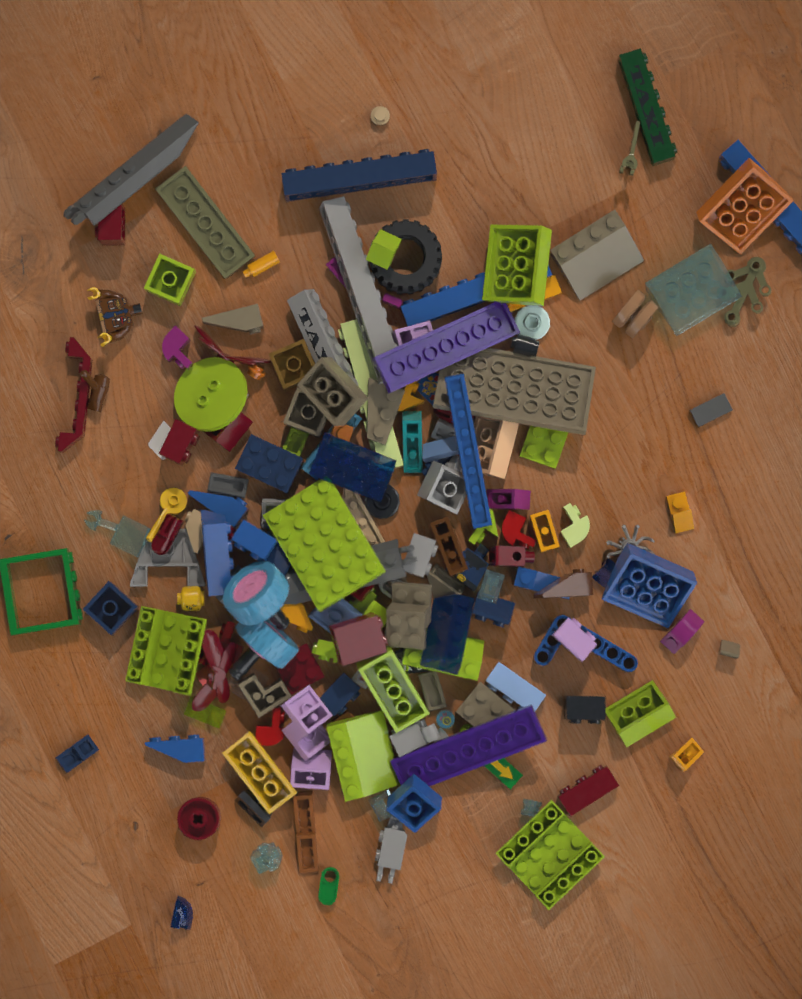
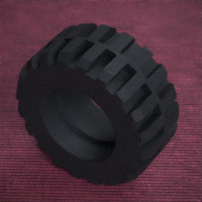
M403 219V221L399 222L396 220L392 224H386L382 227L383 231L402 240L416 242L423 251L424 260L416 272L408 275L399 274L390 266L387 270L370 262L372 273L378 280V283L381 286H385L387 290L395 291L401 295L403 293L410 295L417 291L421 292L425 287L430 286L433 280L437 278L442 263L441 245L435 233H432L428 226L421 225L419 221L414 220L412 222L409 219Z

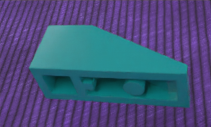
M402 411L404 473H421L423 470L422 411Z

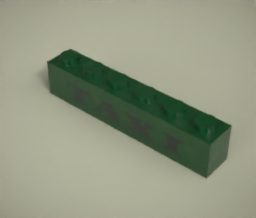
M641 48L620 54L618 61L637 121H640L639 127L651 164L656 166L672 161L676 157L677 148L675 143H671L669 137L672 135L669 125L665 124L664 118L666 114L663 106L660 107L658 103L660 96L657 88L654 89L652 84L654 82L652 71L647 69V55L642 53Z

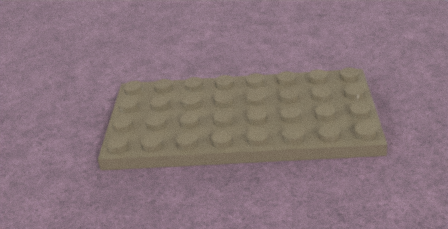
M487 348L439 371L433 408L451 411L445 377L464 373L472 415L585 435L596 367L532 355L529 357L509 351Z

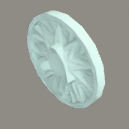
M525 306L515 317L520 335L537 340L542 338L549 330V315L540 306Z

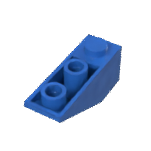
M199 734L188 735V739H180V736H169V740L161 741V737L149 738V742H145L146 746L184 763L206 761L204 738H199Z

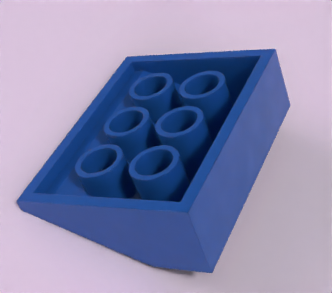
M627 543L616 561L602 595V600L669 628L697 585V580L693 571Z

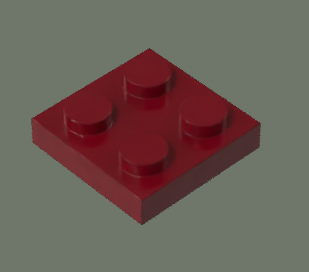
M307 643L298 647V652L284 668L276 667L291 695L325 677Z

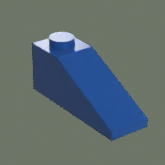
M191 490L188 492L190 496L212 512L225 515L226 522H230V525L235 528L249 510L245 507L247 503L239 497L235 500L229 496Z
M518 566L513 586L538 592L560 577Z

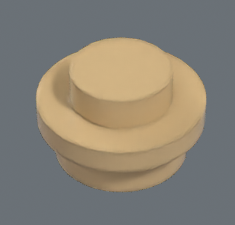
M378 106L372 110L371 120L374 124L384 125L389 121L390 114L387 108Z

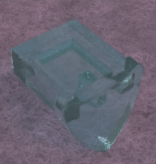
M389 789L369 799V803L379 822L391 817L383 801L384 798L391 795Z

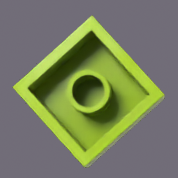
M159 253L144 289L146 292L181 306L196 271L192 267Z

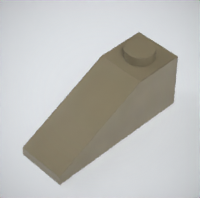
M258 304L202 318L204 324L244 333L249 332L250 335L260 333L261 329L264 328Z

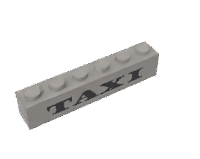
M303 290L288 299L287 302L315 364L321 357H332L358 386V382L350 370V364L343 355V349L335 337V331L329 324L327 313L322 308L319 295L315 290Z

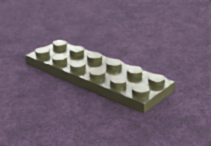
M186 166L156 188V191L225 280L255 257L254 253Z

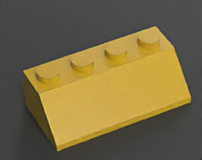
M250 731L222 753L268 814H271L297 794L296 790Z

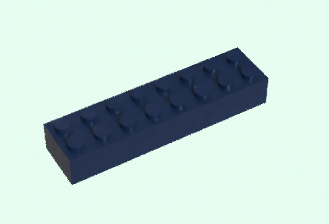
M429 149L419 150L417 154L402 152L396 157L382 155L380 159L375 160L372 157L362 158L361 162L346 160L340 165L326 163L323 164V167L316 168L314 165L306 166L304 170L299 171L296 168L286 169L285 173H281L286 202L437 180L434 151H429Z

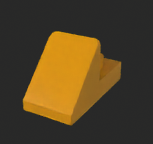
M417 381L405 387L398 413L425 403V401L411 396L412 393L416 394L420 384Z
M681 492L666 496L675 534L694 529L692 511L689 509L686 493Z

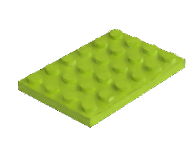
M329 475L321 478L263 515L319 612L324 611L386 572Z

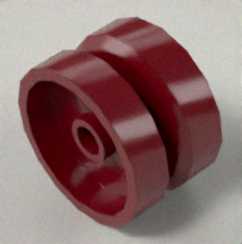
M201 796L191 798L178 811V827L183 835L190 839L198 841L207 839L220 826V809L209 798ZM201 814L203 816V821H197V815Z

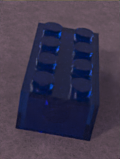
M324 433L309 474L381 502L397 460Z

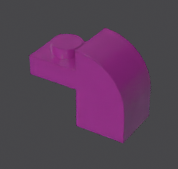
M176 325L164 337L162 351L169 362L175 357L176 360L174 362L181 369L184 367L189 369L193 363L181 350L191 340Z
M690 609L660 642L675 654L693 637L704 621Z

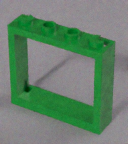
M68 548L0 559V573L11 636L81 624L83 611L82 608L79 609L78 601L81 600L79 589L76 590L75 588L77 573L76 570H72L74 557L73 552H70ZM62 555L72 619L20 628L10 564Z

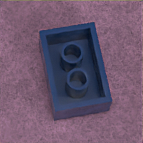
M251 434L235 469L289 494L305 459Z

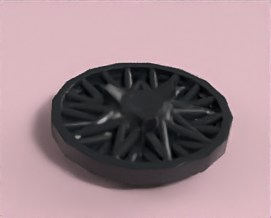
M381 483L372 486L366 492L364 502L369 514L373 517L387 519L397 512L400 505V497L396 489L391 485Z

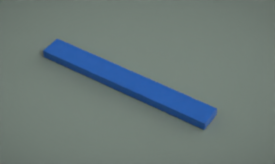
M464 373L446 376V388L473 528L492 525Z

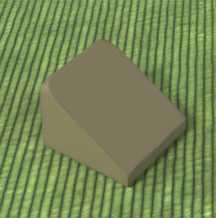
M722 640L718 653L738 659L740 645Z

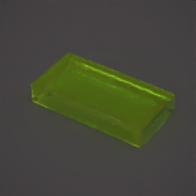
M190 697L184 715L220 729L227 710L210 704L202 711H194L191 707L194 697Z

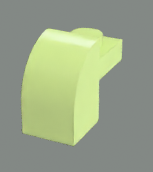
M569 503L563 509L572 525L563 529L560 533L569 548H571L587 536L590 522L587 515L580 519L579 515L581 513L577 506H572Z

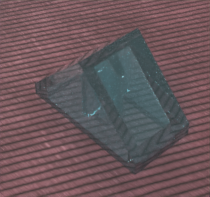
M486 569L478 598L496 604L505 575Z

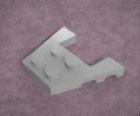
M180 529L170 550L164 555L154 553L151 547L152 542L147 541L145 537L130 587H148V567L187 566V586L205 587V581L186 529Z

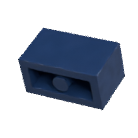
M343 673L320 699L333 716L336 714L341 716L348 708L345 706L349 700L354 702L361 694L359 692L361 688L348 675Z

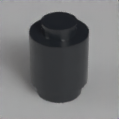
M518 334L517 338L513 337L510 348L514 349L513 353L529 357L531 355L536 356L539 341H535V338Z

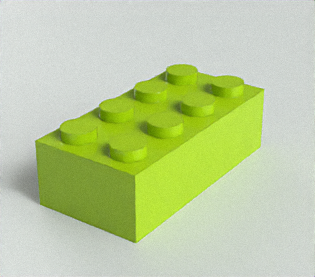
M386 646V653L361 660L356 665L394 731L398 733L429 715V711L393 649Z

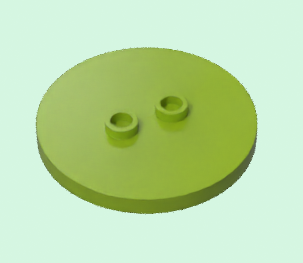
M209 357L197 361L182 374L176 385L174 404L177 414L183 422L196 428L198 431L209 432L226 427L237 418L245 405L247 398L245 376L234 363L220 357Z

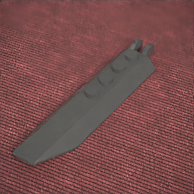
M188 114L183 115L74 204L64 210L63 216L66 219H71V222L75 225H78L87 218L95 226L181 155L199 122Z
M398 539L372 545L371 547L386 572L361 588L406 577L403 565L417 562V557H408L402 560L401 553L411 552L414 550V545L399 548ZM290 566L284 576L289 584V592L284 604H299L311 601L312 599L297 573Z

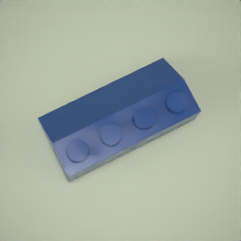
M200 510L209 596L223 595L227 584L234 576L230 575V569H234L233 557L229 558V552L232 551V542L227 537V534L231 533L230 522H226L225 515Z

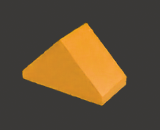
M690 738L669 757L682 772H685L704 751L693 738Z

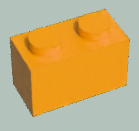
M549 510L530 515L529 518L540 553L559 548V542Z

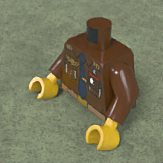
M95 287L87 289V291L93 292V296L87 297V299H96L95 302L103 333L97 339L103 338L105 340L100 346L104 347L108 343L122 340L131 331V326L134 325L132 316L143 314L140 303L129 305L126 297L121 293L111 290H98Z

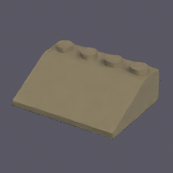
M613 210L557 245L549 253L579 301L644 261L616 210Z

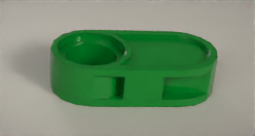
M334 867L325 868L321 874L318 897L324 905L333 904L337 898L339 872ZM327 871L335 872L336 878L334 881L329 882L325 879Z

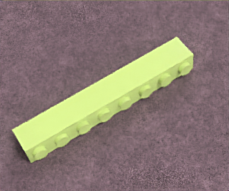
M356 319L341 323V329H338L340 339L345 340L346 347L343 350L346 359L350 358L353 377L355 376L358 387L368 397L369 378L377 380ZM368 400L360 408L361 414L365 413L367 420L363 421L366 432L368 424ZM393 426L386 445L369 440L371 451L375 450L377 455L374 458L376 469L380 468L381 473L404 466Z

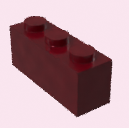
M597 766L592 770L593 774L586 777L583 775L576 780V785L571 788L567 785L559 791L560 795L557 797L570 817L620 786L608 766Z

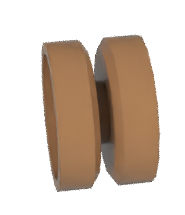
M639 290L636 291L612 321L621 328L629 320L631 323L625 329V333L632 339L640 330L645 328L653 318L652 315L659 308L653 301H648L641 308L640 306L645 301L646 295Z

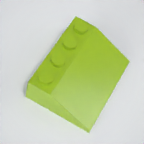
M490 224L483 301L544 306L551 229L540 225Z
M383 710L327 723V730L345 802L400 785L390 762L395 757Z

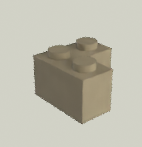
M254 672L237 682L258 717H261L292 697L280 678L263 688Z

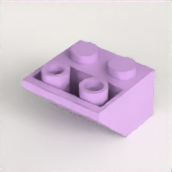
M294 748L290 784L296 788L329 790L332 750L321 749L304 761Z

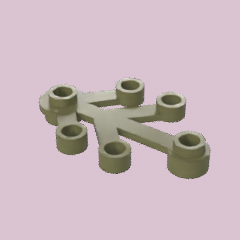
M760 257L751 258L747 266L735 271L728 270L725 273V278L728 282H734L738 277L748 274L745 281L728 288L720 287L717 289V296L720 299H726L729 295L740 291L732 310L728 311L724 316L728 326L735 327L740 323L739 312L747 295H749L752 303V311L755 314H760L763 311V305L759 302L753 286L756 277L760 284L759 291L762 296L767 297L772 292L763 274L766 270V263ZM755 263L760 264L759 268L754 269L753 265ZM730 273L734 274V277L732 279L728 278V275ZM767 287L769 288V291L767 293H763L762 289ZM722 290L726 291L724 296H720ZM755 305L761 306L759 310H754ZM735 315V319L729 320V316Z

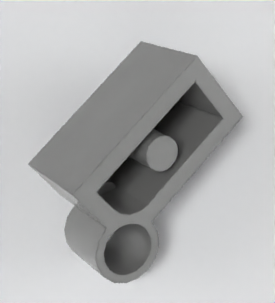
M424 719L418 720L398 733L392 730V735L389 736L399 757L441 738L435 723L427 726Z

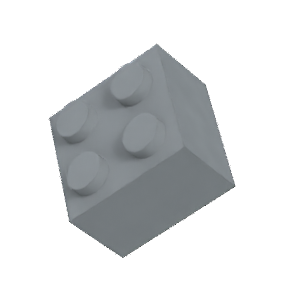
M413 534L410 545H414V550L407 552L405 559L417 557V562L403 565L406 573L420 578L429 574L432 566L429 563L430 557H435L438 546L435 545L436 540Z

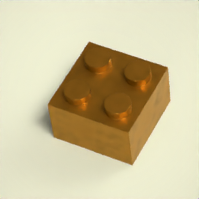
M304 339L269 353L284 391L296 387L315 365Z

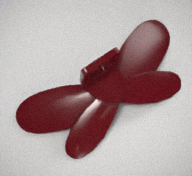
M195 325L196 330L203 337L198 338L210 349L218 353L217 357L232 363L236 361L248 365L271 363L270 360L225 354L202 328Z
M213 630L204 631L202 649L209 664L207 683L197 692L192 701L191 707L194 711H202L207 708L216 696L222 704L226 703L230 696V687L226 673L235 659L236 644L230 642L223 650L219 637Z

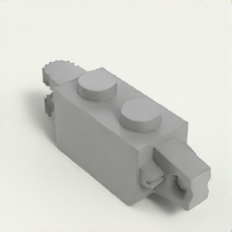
M392 814L385 830L380 831L378 842H382L381 850L377 849L375 861H378L379 866L376 881L381 882L383 867L391 868L388 876V883L391 884L393 883L395 869L401 870L407 839L406 832L402 830L403 823Z

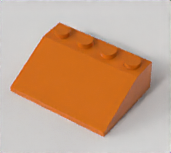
M748 158L696 213L699 221L741 255L794 200L759 165Z

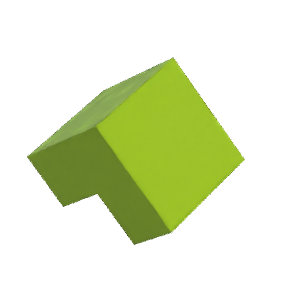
M380 229L372 242L366 260L388 270L402 239Z

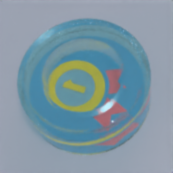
M442 710L436 716V723L442 729H449L455 723V716L449 710Z

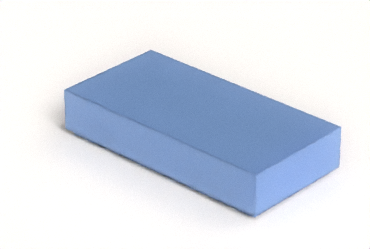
M456 436L423 444L422 459L425 463L459 454Z

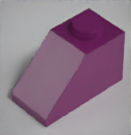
M487 489L489 509L530 510L531 491L521 489Z

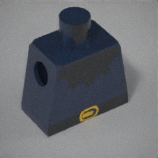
M481 543L474 552L469 548L465 549L463 555L468 570L456 574L454 577L472 591H475L489 565L483 558L490 550Z

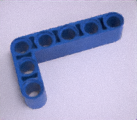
M560 615L552 622L534 653V661L538 665H547L552 660L561 643L558 641L555 646H550L547 643V638L558 629L557 621L560 618L566 620L569 618L568 616ZM583 625L580 627L584 633L589 631L595 638L600 640V647L593 649L591 652L623 671L632 672L637 668L638 661L635 656ZM609 648H614L617 651V656L614 659H610L607 656ZM541 651L546 652L548 655V659L544 663L537 659V655ZM626 658H631L634 662L633 667L630 669L625 668L623 665Z

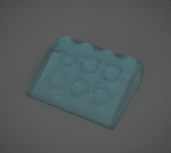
M711 244L645 283L647 293L653 302L659 306V311L676 336L742 297L724 263Z

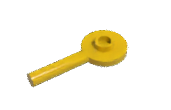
M169 488L162 493L160 505L163 511L148 533L147 541H153L167 513L175 515L185 509L187 498L182 490Z

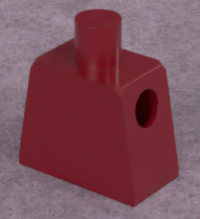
M489 547L488 566L523 567L525 563H534L535 553L533 551H525V547Z

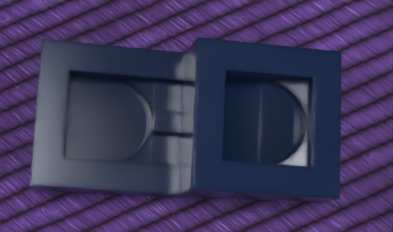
M86 735L55 757V759L67 774L99 751L91 737Z

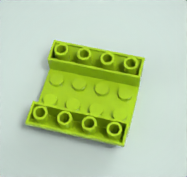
M141 606L125 681L191 696L207 619Z
M552 800L495 853L548 910L605 857Z

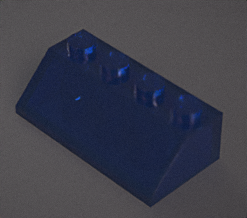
M452 594L433 599L431 622L426 632V648L422 651L420 666L458 674L463 660L475 598Z

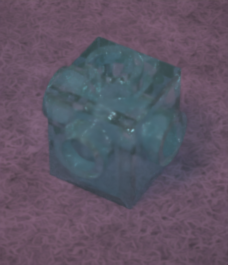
M274 842L259 845L252 852L250 858L257 872L261 874L267 870L272 872L279 868L283 855L280 848L276 847Z

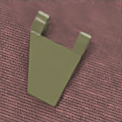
M640 121L635 123L629 154L624 158L620 166L619 172L622 174L624 168L629 167L631 170L630 175L633 176L637 168L634 151Z

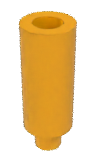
M273 250L248 264V269L242 272L246 278L251 275L255 277L279 264L280 261Z

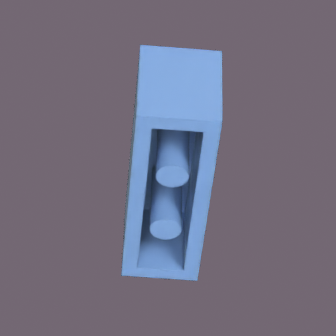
M500 662L496 664L485 680L488 682L487 687L495 693L497 690L501 691L504 694L503 698L511 704L513 701L520 705L518 709L532 704L534 711H536L546 694Z

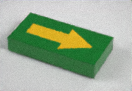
M505 758L484 765L510 790L523 776Z

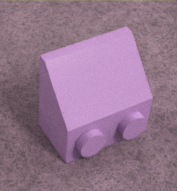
M567 618L552 636L579 661H583L597 645L594 642L596 638L589 631L584 633L580 629L582 625L575 618L572 620Z

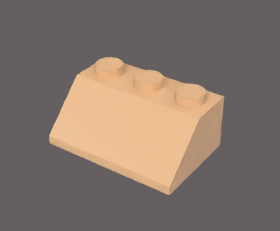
M476 416L474 430L483 475L505 479L519 423Z

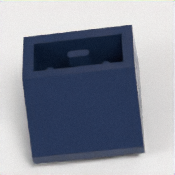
M478 592L471 614L475 615L474 619L483 622L489 619L493 621V625L503 628L505 625L510 624L515 603Z

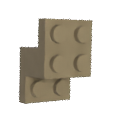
M406 582L392 583V603L386 609V639L389 647L423 650L426 648V628L431 622L432 585Z

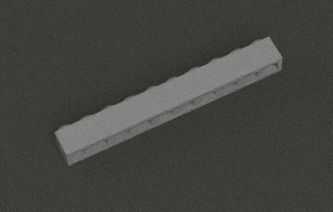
M344 196L323 201L319 210L378 383L382 384V378L372 358L398 347V345L394 343L392 338L393 330L387 323L386 310L380 303L381 295L379 290L375 288L374 275L368 268L369 261L366 260L367 255L363 253L362 240L356 233L357 226L355 220L351 218L349 203L346 202Z

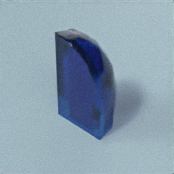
M607 558L602 563L603 566L598 571H595L592 578L606 588L616 563Z
M178 895L170 927L191 930L193 909L185 898Z

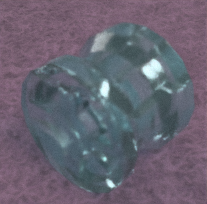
M523 799L524 808L521 810V814L534 817L539 812L542 802Z

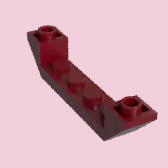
M70 337V340L66 342L65 353H68L70 358L83 359V362H79L78 371L81 373V371L86 370L91 375L92 358L74 337ZM82 377L81 381H77L76 390L79 392V400H75L74 408L77 411V419H73L72 427L75 433L60 432V435L56 436L55 448H58L60 453L66 452L85 436L90 386Z

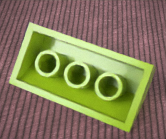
M426 628V648L424 650L404 648L401 663L478 681L484 640Z

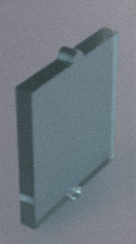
M123 515L118 527L115 528V534L110 544L139 557L144 545L147 544L146 537L151 528Z

